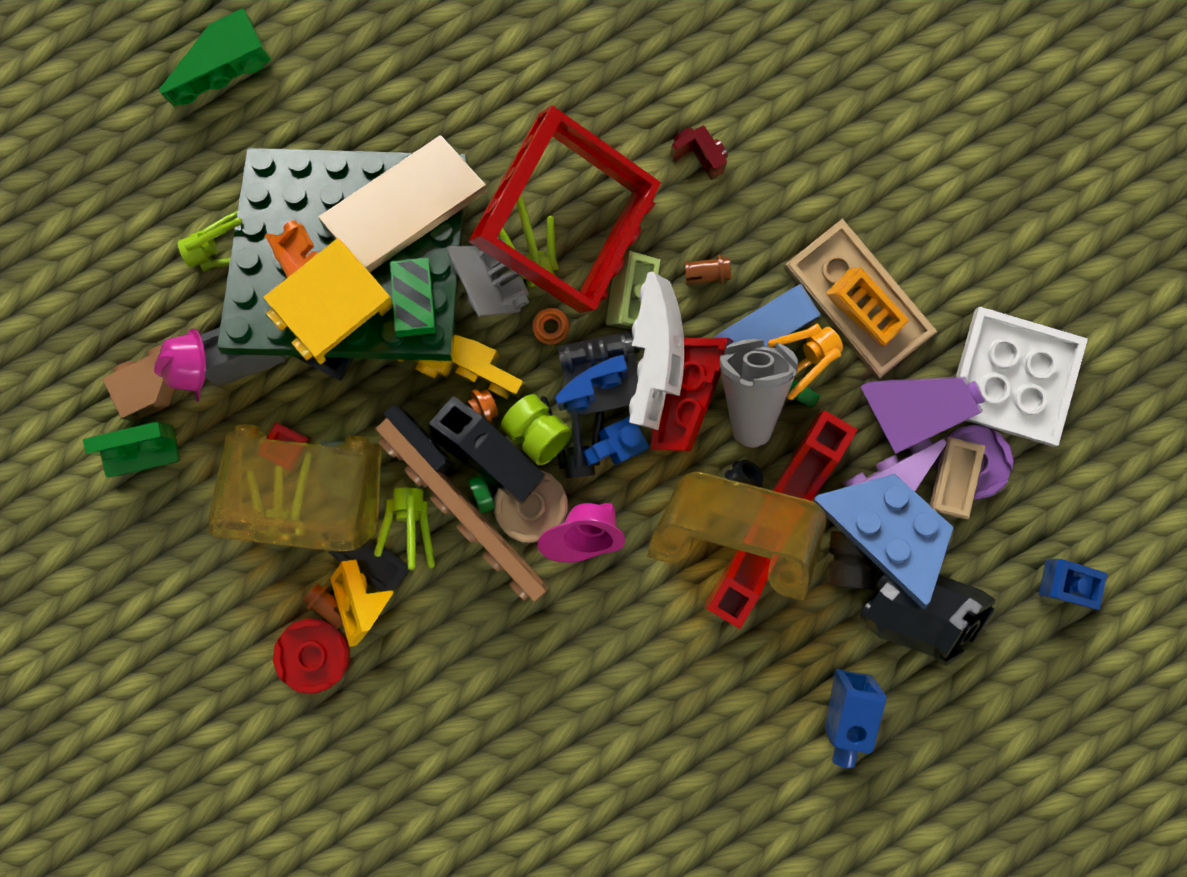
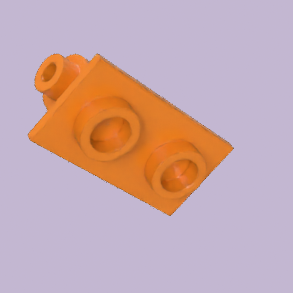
M295 220L289 221L283 226L284 232L281 235L268 233L265 235L273 250L275 259L281 264L287 277L318 254V252L312 251L306 256L314 247V244L304 225L298 224Z

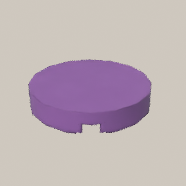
M970 425L958 428L946 436L985 445L973 500L993 496L1005 487L1010 471L1013 469L1014 460L1011 448L1001 434L987 427ZM941 453L939 454L935 462L937 470L939 466Z

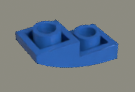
M620 355L603 361L569 382L555 396L559 411L567 410L569 414L574 409L578 412L584 411L590 407L589 403L595 402L593 387L600 386V389H608L622 383L621 379L627 378V366L624 356Z

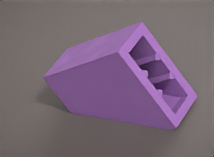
M965 376L871 381L860 386L895 454L980 414L983 411L980 404L985 402V398L976 381L968 383Z

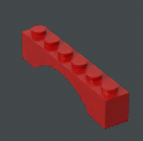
M825 410L815 416L703 605L704 608L741 629L759 599L794 529L828 476L839 463L857 432L856 428Z

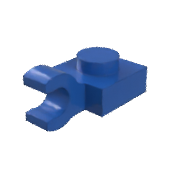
M630 416L598 432L601 441L583 452L589 466L609 456L616 466L650 448L639 426L629 423Z

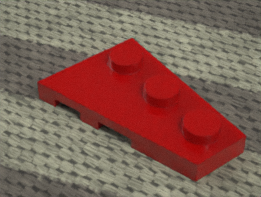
M684 338V369L680 396L666 393L659 429H652V450L691 452L721 375L719 367L720 356L725 354V348L732 344L734 340L730 338Z

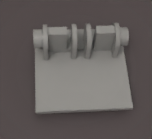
M449 246L446 248L452 259L453 270L460 277L468 294V302L476 311L478 317L518 313L521 311L520 307L529 303L527 298L529 291L522 277H518L520 274L515 271L504 274L510 268L476 246Z

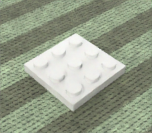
M983 307L976 308L956 377L965 376L968 383L976 381L985 398V402L980 404L983 409L980 414L965 421L1048 446H1059L1088 338Z

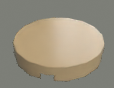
M542 471L545 477L522 505L498 488L494 497V514L500 527L509 537L521 542H538L539 537L545 531L564 523L568 513V498L562 484L547 472Z

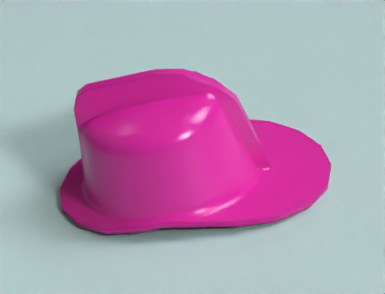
M192 328L186 335L170 338L162 343L160 354L154 364V373L162 377L165 384L170 388L193 391L195 401L199 402L200 390L205 380L206 359L201 336L196 329Z
M582 503L571 509L564 524L545 531L539 537L538 549L542 555L550 560L572 563L618 551L624 546L626 538L623 532L617 528L615 508L612 504Z

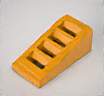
M862 267L847 270L826 293L828 298L881 347H885L909 321ZM854 285L858 286L850 296L846 294ZM866 294L869 298L859 308L856 303ZM878 305L880 309L870 319L867 314ZM887 315L892 317L882 330L877 327Z

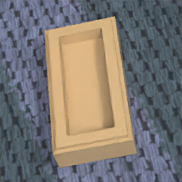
M946 437L945 442L947 444L941 453L930 506L937 513L969 519L985 445Z

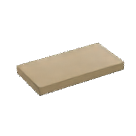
M440 135L318 216V218L333 239L336 240L339 237L370 273L485 194L487 189L486 184Z
M843 218L784 266L798 285L802 284L813 303L877 379L885 375L937 332ZM862 267L909 319L908 323L885 347H881L826 295L827 291L850 268ZM854 285L846 294L850 296L858 286ZM866 294L856 303L859 308L869 298ZM876 305L867 316L871 319L880 307ZM887 315L877 327L882 330L892 317Z

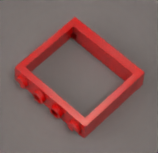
M551 105L536 117L468 242L579 313L594 311L598 308L601 300L607 298L608 290L606 288L611 278L621 271L625 263L623 255L626 249L639 237L641 233L639 225L644 215L648 214L656 203L653 200L656 197L655 194L661 182ZM552 137L632 192L580 292L497 238Z

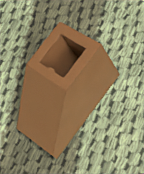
M162 345L150 349L146 353L147 357L137 362L127 361L113 368L114 373L102 378L121 419L137 422L169 406L175 389L168 387L163 378L154 373V364L160 354Z

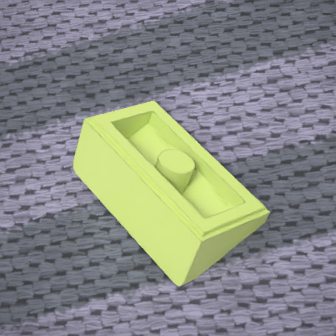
M627 251L623 255L625 263L621 271L615 277H612L606 325L632 329L635 320L638 319L640 310L641 287L646 282L648 272L659 274L660 259Z

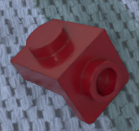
M704 125L695 130L692 127L687 128L675 136L670 152L673 160H677L688 152L693 151L711 180L724 173L727 164L726 159L728 158L727 151L719 139L713 140Z

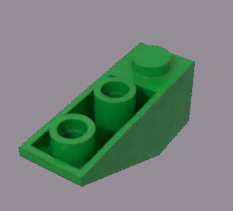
M244 8L210 23L159 88L161 95L173 107L190 104L199 95L211 89L224 88L232 79L243 74L255 73L264 64L272 61L254 23Z

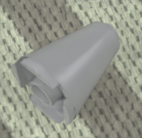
M761 339L740 340L729 344L725 348V354L720 356L719 361L733 437L742 445L750 448L758 447L770 440L797 373L798 359L792 350L779 343H776V348L763 346L764 340Z

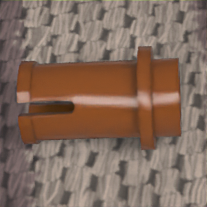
M717 255V259L684 262L687 285L719 281L720 284H724V280L731 279L729 257L722 258L721 255Z
M317 583L303 599V602L308 605L306 609L308 611L313 609L338 630L343 622L336 598L327 592L329 587L326 585L321 587Z

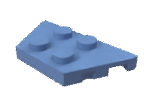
M896 474L823 493L814 498L813 505L897 583L923 610L928 606L953 531L951 524Z

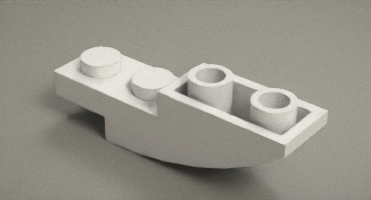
M648 272L646 282L640 290L641 305L638 319L635 320L632 327V346L643 350L644 356L639 361L637 368L639 379L636 393L631 398L629 413L631 415L629 423L658 430L666 393L680 396L684 369V333L678 302L670 281L655 272Z

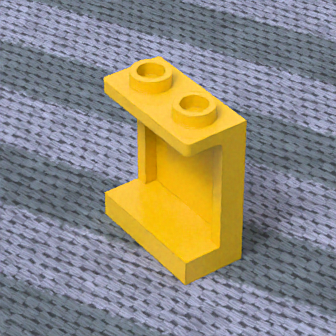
M339 237L263 297L271 307L266 314L280 331L288 327L296 336V339L291 343L306 361L313 356L320 365L326 361L324 357L326 353L378 312L383 316L393 308L389 294Z

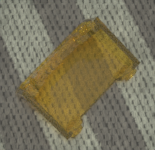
M236 425L233 431L226 434L209 514L208 533L219 538L330 551H351L360 548L378 532L381 445L369 443V438L363 436H348L345 438L344 443L337 444L336 446L266 439L265 433L258 431V426Z
M692 472L685 475L678 482L653 533L647 557L667 563L681 561L688 555L693 538L770 558L768 579L772 588L784 596L804 601L813 579L826 528L827 516L819 505L810 500L703 472Z

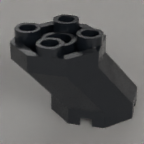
M885 573L877 584V589L880 591L876 598L867 603L860 613V619L866 623V628L879 638L933 656L943 665L947 666L965 652L959 645H964L968 640L973 643L980 635L994 613L992 605L995 604L996 600L983 590L938 575L931 601L923 610Z

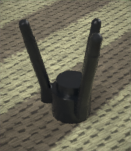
M542 396L540 400L549 408L548 413L550 416L553 415L547 397ZM574 409L571 412L574 447L567 448V455L564 449L558 454L559 469H565L566 478L595 475V466L600 465V461L590 466L588 465L583 452L588 450L589 446H582L579 412ZM604 411L596 413L592 445L601 441L598 432L603 428Z

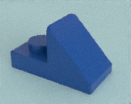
M1047 559L1038 595L1100 610L1107 573L1063 559Z

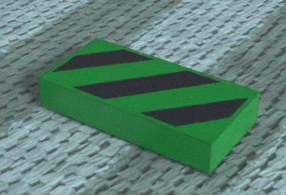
M429 258L391 261L390 269L396 336L403 337L436 333Z

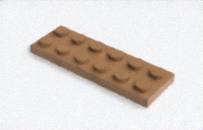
M387 418L375 428L382 436L378 442L393 458L403 459L408 464L404 469L408 476L418 486L422 485L425 488L428 486L435 493L430 499L445 515L447 513L449 515L454 514L459 519L460 523L456 527L462 535L471 543L479 541L487 550L483 554L486 561L497 572L504 569L513 578L509 585L520 598L525 601L530 597L535 602L549 589L547 584L489 521L481 515L478 509L446 475L436 472Z

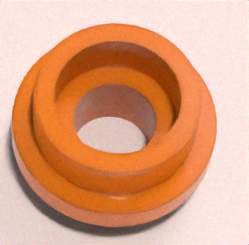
M556 308L541 310L535 316L532 325L535 337L546 345L561 343L567 337L570 327L567 316ZM549 321H554L558 324V329L554 333H547L544 330L545 324Z
M477 389L471 391V400L467 401V406L483 416L491 424V419L498 416L497 406L492 395L487 389L480 392Z

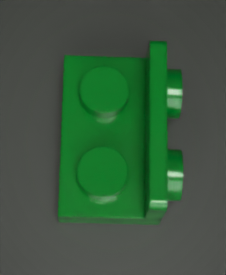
M158 421L83 439L85 454L101 456L105 476L109 478L180 461L174 426Z

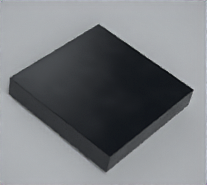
M392 405L384 413L387 419L436 472L446 475L455 467V463L407 411L397 405Z

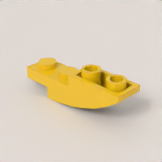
M454 335L452 361L413 360L417 362L416 370L433 379L436 378L437 374L447 378L455 365L457 367L456 374L475 383L477 377L490 384L488 390L508 400L510 394L519 398L526 386L524 381L495 367L500 357L497 350L458 335Z

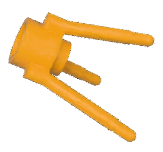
M816 323L806 330L781 336L767 342L769 347H775L776 343L784 345L807 338L806 344L803 345L806 358L797 363V373L811 363H818L788 393L787 398L789 400H793L831 362L841 357L843 344L839 335L831 327L821 329Z

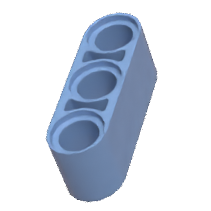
M799 284L728 327L714 338H730L734 340L733 343L740 340L761 339L764 340L763 346L769 347L767 345L769 340L796 333L819 318L821 314L802 284Z

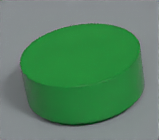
M793 380V383H792V385H791V388H790L789 392H790L799 382ZM806 387L794 400L809 408H814L821 396Z
M478 475L468 479L481 515L494 510L495 506L483 476Z

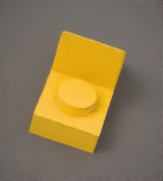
M357 560L342 561L330 579L349 647H354L359 644L371 629L394 592L384 591L366 594V578L363 573H360Z

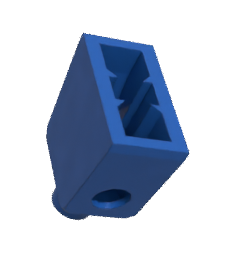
M835 669L826 720V732L832 745L835 747L832 762L838 766L854 768L858 752L869 754L874 749L887 697L872 675Z

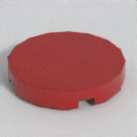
M306 618L292 623L282 632L274 646L273 664L277 676L283 683H286L299 693L317 694L332 688L343 678L349 666L350 647L345 634L340 629L336 630L331 623L323 618Z

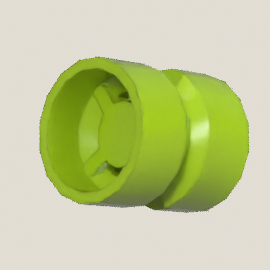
M530 394L520 399L509 409L501 422V429L516 444L523 443L522 450L537 465H544L565 448L572 436V430L557 415L550 416L548 413L549 408L535 394Z

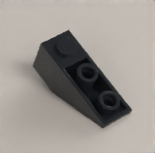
M454 396L429 422L434 442L521 505L545 477V474L483 416Z

